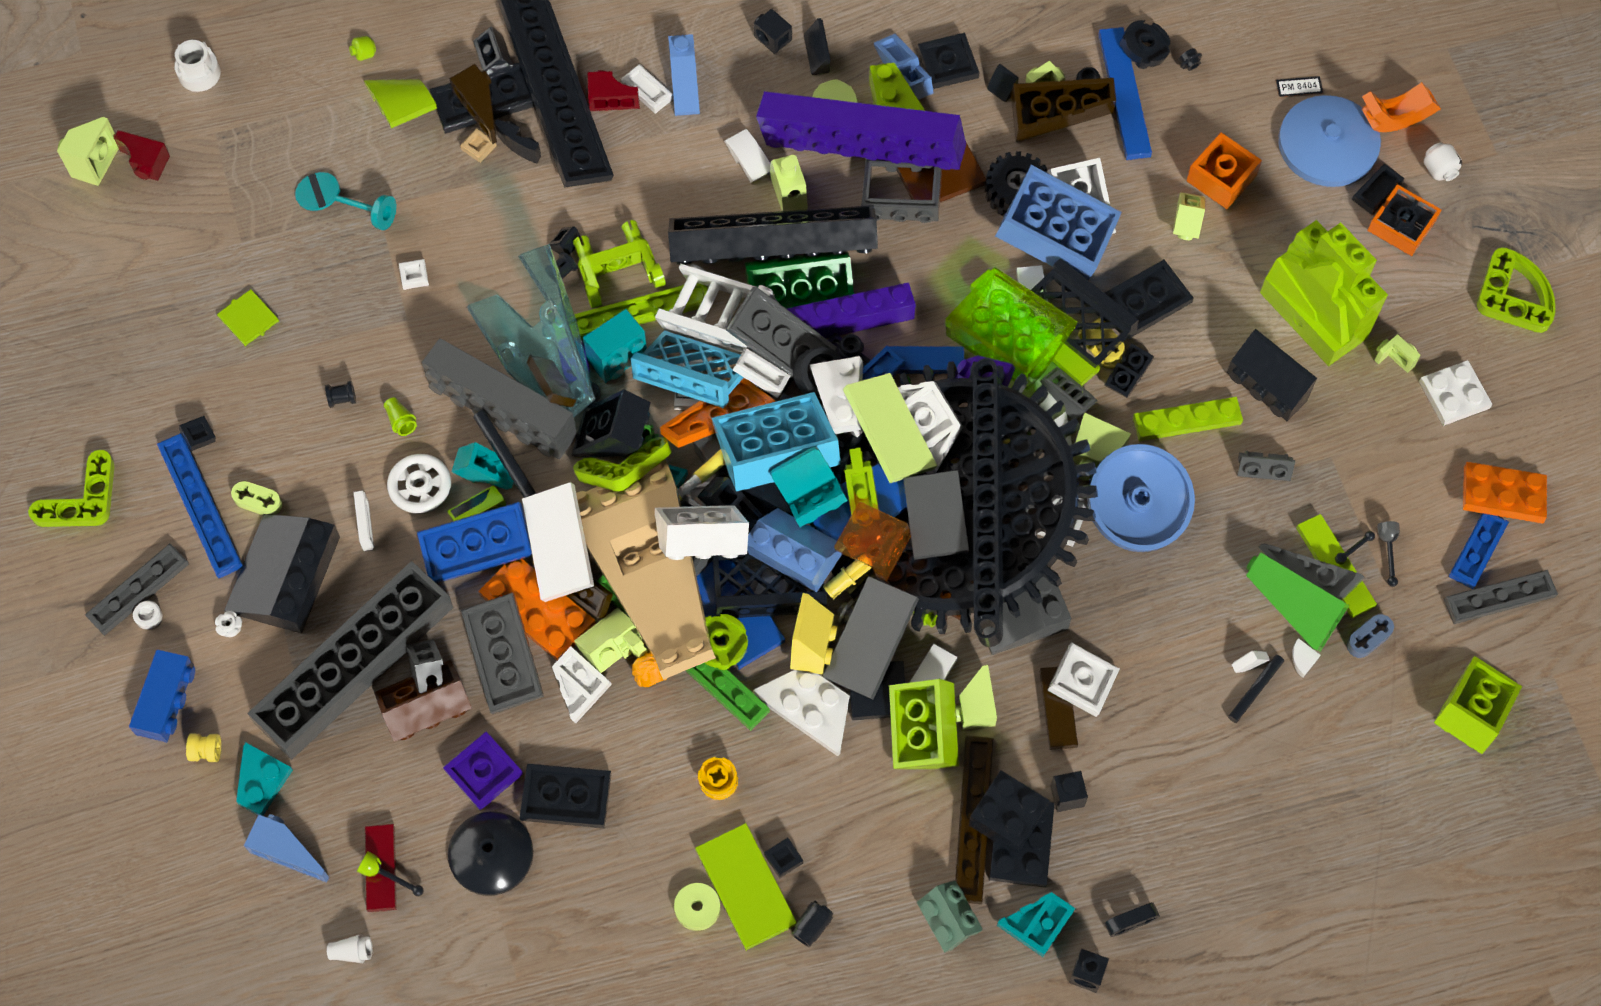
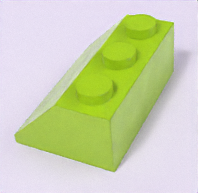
M942 679L889 685L893 769H939L959 766L954 683Z

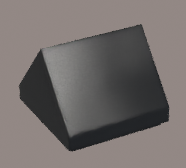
M575 226L562 228L549 243L548 247L558 254L564 252L570 256L575 249L573 240L579 237L580 242L582 241L578 229Z

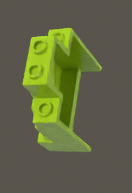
M1317 220L1296 234L1294 241L1289 244L1287 252L1274 262L1260 291V294L1328 367L1368 338L1388 296L1370 276L1377 259L1341 222L1327 231Z

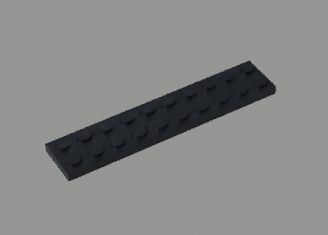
M497 0L564 188L612 181L613 171L550 0Z

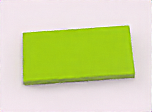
M746 823L695 848L745 951L795 927L797 922Z

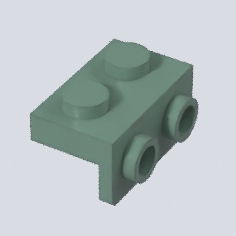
M956 881L936 886L917 902L944 953L953 950L965 939L983 930Z

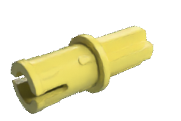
M863 554L847 568L842 567L841 572L823 585L826 592L835 599L850 585H856V580L874 566L872 559L867 554Z

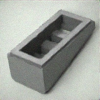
M1059 367L1054 368L1040 380V383L1047 388V391L1057 402L1061 400L1065 404V412L1072 420L1080 417L1097 402V399ZM1054 378H1057L1059 381L1057 384L1052 381Z

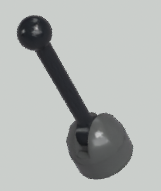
M1395 521L1381 522L1377 524L1379 538L1387 542L1389 564L1387 584L1390 587H1395L1398 584V579L1395 577L1392 542L1396 541L1399 537L1400 526Z

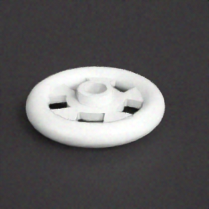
M414 454L401 459L392 468L387 480L388 494L393 503L400 509L410 513H425L437 508L445 501L451 488V476L446 465L438 458L428 454ZM413 465L419 466L420 470L414 471L411 474L408 473L407 468ZM431 468H434L439 474L434 479L427 473ZM406 480L407 489L398 490V481ZM424 482L422 487H415L416 483ZM433 486L439 488L434 497L428 495ZM410 495L421 497L419 503L409 501Z

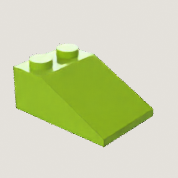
M1474 656L1442 706L1434 724L1458 738L1470 748L1483 754L1500 733L1522 686Z

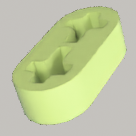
M246 481L238 482L232 488L231 496L240 508L260 515H276L282 508V501L279 495L271 489ZM246 490H248L250 496H252L253 498L244 496L243 499H241L239 494H244ZM272 498L274 501V505L269 504L266 508L264 503L260 500L269 502Z

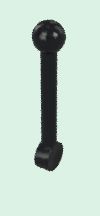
M1367 531L1364 538L1344 553H1338L1335 556L1336 563L1344 564L1347 557L1367 541H1373L1375 539L1374 532Z

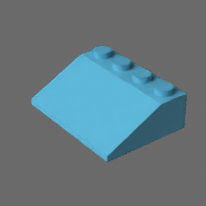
M815 392L712 418L724 461L736 491L773 483L774 481L770 473L774 468L812 447L819 448L829 467L840 465L838 439Z

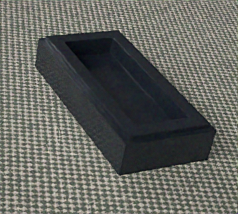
M1384 163L1353 195L1352 200L1372 215L1386 201L1396 185H1401L1405 178Z

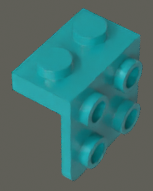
M817 447L806 450L774 468L770 473L773 481L790 506L799 527L814 522L821 515L830 510L837 509L841 504L848 501L840 483Z

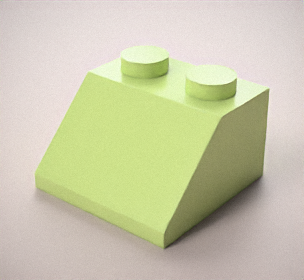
M101 117L72 128L60 140L57 152L72 178L99 186L119 149L114 140L115 133L108 118Z

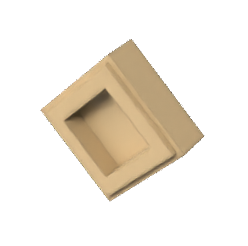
M476 128L460 146L462 151L481 163L497 145L496 143L492 144L488 137Z

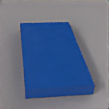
M880 463L872 468L881 520L873 522H878L881 525L908 509L904 479L889 483ZM846 482L840 485L848 501L841 504L837 509L830 510L821 515L813 522L818 531L845 545L843 540L847 539L849 535L871 523L853 524Z
M520 502L417 532L427 575L436 584L532 556L528 528Z
M719 560V568L727 574L736 566L730 560ZM711 562L697 576L704 615L705 617L711 616L712 618L716 616L713 562ZM740 571L732 577L742 586L747 582ZM727 582L721 588V596H733L738 589ZM749 586L747 590L750 591L752 594H755ZM770 616L737 618L746 629L748 647L744 657L735 665L740 670L785 643L784 636ZM723 636L719 639V641L722 645H726V638Z

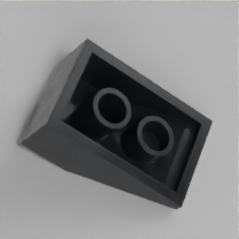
M623 389L584 408L571 455L574 457L626 456L637 451L643 443L642 434L644 426L650 417L648 411L651 402Z

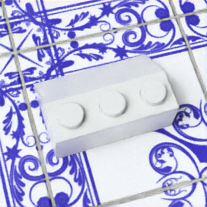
M735 505L655 508L659 548L669 559L681 560L684 559V556L709 559L711 555L736 558L738 555L747 554L749 522Z

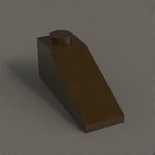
M473 64L450 78L452 91L491 143L495 144L497 137L492 95L489 86L492 82L485 70L480 71L477 65Z

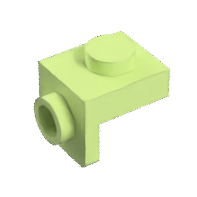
M1049 60L1039 68L1031 69L1026 75L1025 83L1065 81V75L1059 67H1055Z
M1397 334L1391 340L1385 339L1377 347L1378 354L1374 361L1379 364L1389 356L1408 373L1415 367L1421 355L1411 343H1407Z

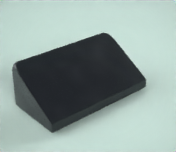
M818 18L804 34L812 75L827 74L830 71V54L823 20Z
M492 26L473 41L482 69L488 75L513 67L503 35Z

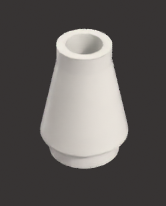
M362 934L328 943L327 945L329 960L364 963L365 960H370L372 957V941L369 936L364 937Z

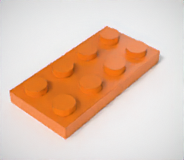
M523 559L506 563L478 591L479 595L486 601L514 593L526 635L556 661L570 646L573 648L576 645L574 640L596 624L595 619L566 595L547 602L542 601L536 571Z

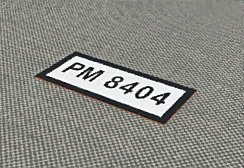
M1320 76L1276 80L1279 97L1323 93Z

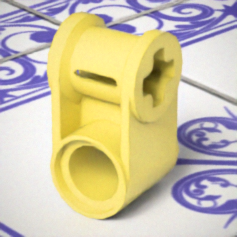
M1100 317L1091 323H1100ZM1082 329L1078 331L1079 339H1082ZM1085 329L1086 339H1101L1100 329ZM1104 329L1105 339L1118 337L1112 329ZM1122 342L1101 362L1103 367L1114 369L1117 363H1120L1124 352V343ZM1086 345V348L1095 357L1102 352L1101 345Z

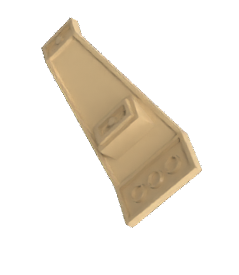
M666 459L631 487L623 491H612L596 486L586 492H577L576 495L587 549L656 660L663 680L716 658L709 639L692 556H684V559L673 560L666 557L659 548L655 508L682 507L679 492Z

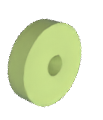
M689 884L683 887L675 898V915L680 924L685 928L694 931L705 930L711 927L719 917V897L714 889L706 884ZM694 903H701L703 905L699 911H694L692 906Z

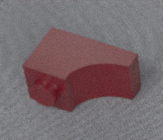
M597 70L595 72H587L590 111L640 109L638 87L620 83L614 78L613 71Z
M117 130L114 140L120 152L130 156L129 163L134 174L144 180L153 179L158 181L170 158L165 144Z

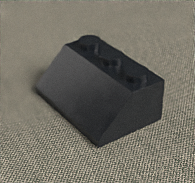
M1257 329L1250 334L1231 360L1227 370L1230 378L1235 383L1244 386L1249 390L1253 398L1265 403L1270 407L1274 415L1282 417L1286 421L1308 401L1317 377Z

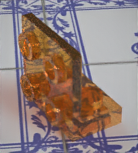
M859 502L834 548L837 552L872 567L878 578L887 581L911 538V532L908 523Z

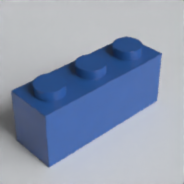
M156 650L129 724V728L135 735L168 742L170 734H174L177 727L176 717L178 711L184 707L186 702L185 691L188 683H192L195 676L194 664L188 656Z

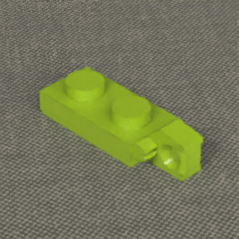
M861 448L850 449L852 464L846 465L845 477L853 524L879 521L881 517L873 468L870 461L864 462Z

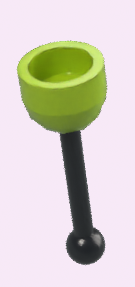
M369 851L357 870L358 873L368 877L379 873L408 888L417 897L424 893L421 885L414 886L382 869L380 859Z

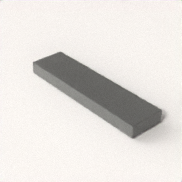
M169 543L88 611L85 616L105 636L129 616L139 603L148 600L187 567L189 563Z
M1544 570L1446 596L1444 602L1453 624L1555 598L1558 593L1549 571Z

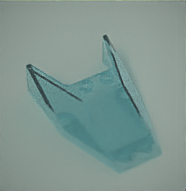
M548 244L518 256L546 300L539 311L541 321L534 327L525 321L498 294L469 304L466 308L506 371L517 382L545 398L547 397L527 365V360L530 355L552 360L577 399L573 408L560 406L572 412L575 418L595 400L578 323L551 246Z

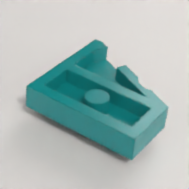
M245 743L241 760L237 804L256 815L264 816L293 769L252 745Z
M1050 892L1039 898L1038 901L1020 908L1018 912L1000 919L997 926L1044 957L1075 911V908Z

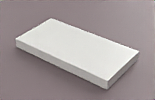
M570 482L523 498V507L541 600L547 602L594 586L575 485Z

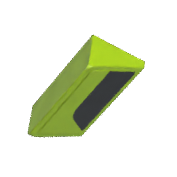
M492 485L448 510L447 513L452 521H456L507 505L503 496Z

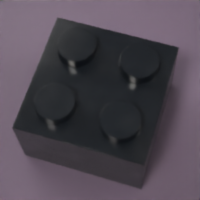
M1000 770L971 814L969 826L1018 856L1047 811L1050 800Z

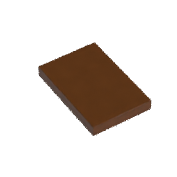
M967 142L960 169H942L940 202L985 186L986 178ZM897 167V173L912 200H932L934 168H922L921 172H913L911 168Z

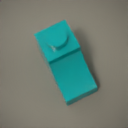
M476 442L458 449L451 472L472 483H488L505 490L512 488L514 482L494 451Z

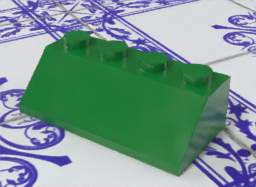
M848 251L842 255L821 252V255L814 257L804 254L796 255L792 258H774L745 262L747 284L756 287L759 285L768 287L773 291V295L778 303L786 309L854 294L851 259Z

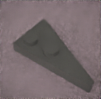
M1264 543L1259 546L1269 558L1341 601L1365 579L1360 573L1296 554Z

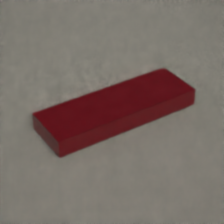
M394 824L365 826V855L368 851L375 854L381 861V868L396 876ZM379 873L371 877L366 876L367 912L397 910L396 882Z

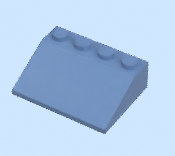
M1031 165L995 237L1052 267L1061 258L1089 280L1099 265L1122 212Z

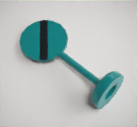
M318 172L310 174L303 178L296 188V200L302 208L318 211L327 208L334 201L370 211L371 223L379 230L388 229L396 215L397 204L393 196L381 195L375 200L373 206L339 196V182L335 176L329 173Z

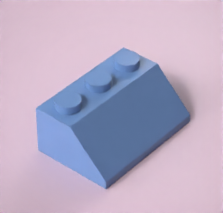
M778 508L759 519L748 534L747 551L751 556L815 592L819 590L846 549L845 545L807 524L799 527L793 516Z

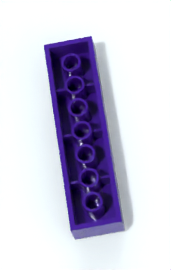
M764 91L756 115L765 144L773 148L784 147L797 151L808 150L820 154L831 153L844 157L855 156L868 160H886L897 164L902 162L915 164L920 167L933 166L944 170H959L966 147L961 117L955 114Z

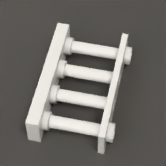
M680 264L679 270L685 277L686 282L673 309L669 311L658 310L655 319L665 330L742 354L745 348L754 352L726 331L741 298H746L754 286L706 272L703 268L694 264L691 266ZM696 283L708 286L709 288L696 315L692 316V318L684 317L682 312ZM762 285L758 286L760 290L778 302L771 289ZM718 291L731 293L718 324H714V326L706 324V316Z

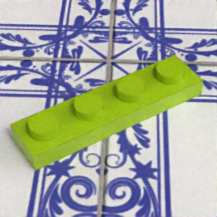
M1237 397L1134 413L1133 421L1138 440L1145 441L1241 425L1243 417Z

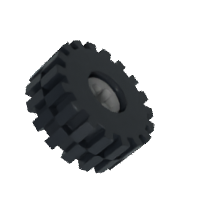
M1016 151L1015 156L1008 152L1005 153L1004 159L1000 155L996 158V163H991L986 175L985 193L987 202L991 201L990 207L993 210L998 207V214L1003 216L1004 212H1007L1019 187H1016L1014 180L1018 179L1022 183L1031 165L1047 173L1046 165L1040 166L1041 160L1038 157L1032 160V154L1027 153L1025 157L1021 156L1022 151Z

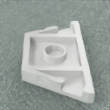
M930 381L918 385H901L898 389L937 464L934 470L926 473L927 475L936 474L963 426L936 382Z
M793 670L752 691L773 712L833 754L839 756L850 696L819 674L800 670Z

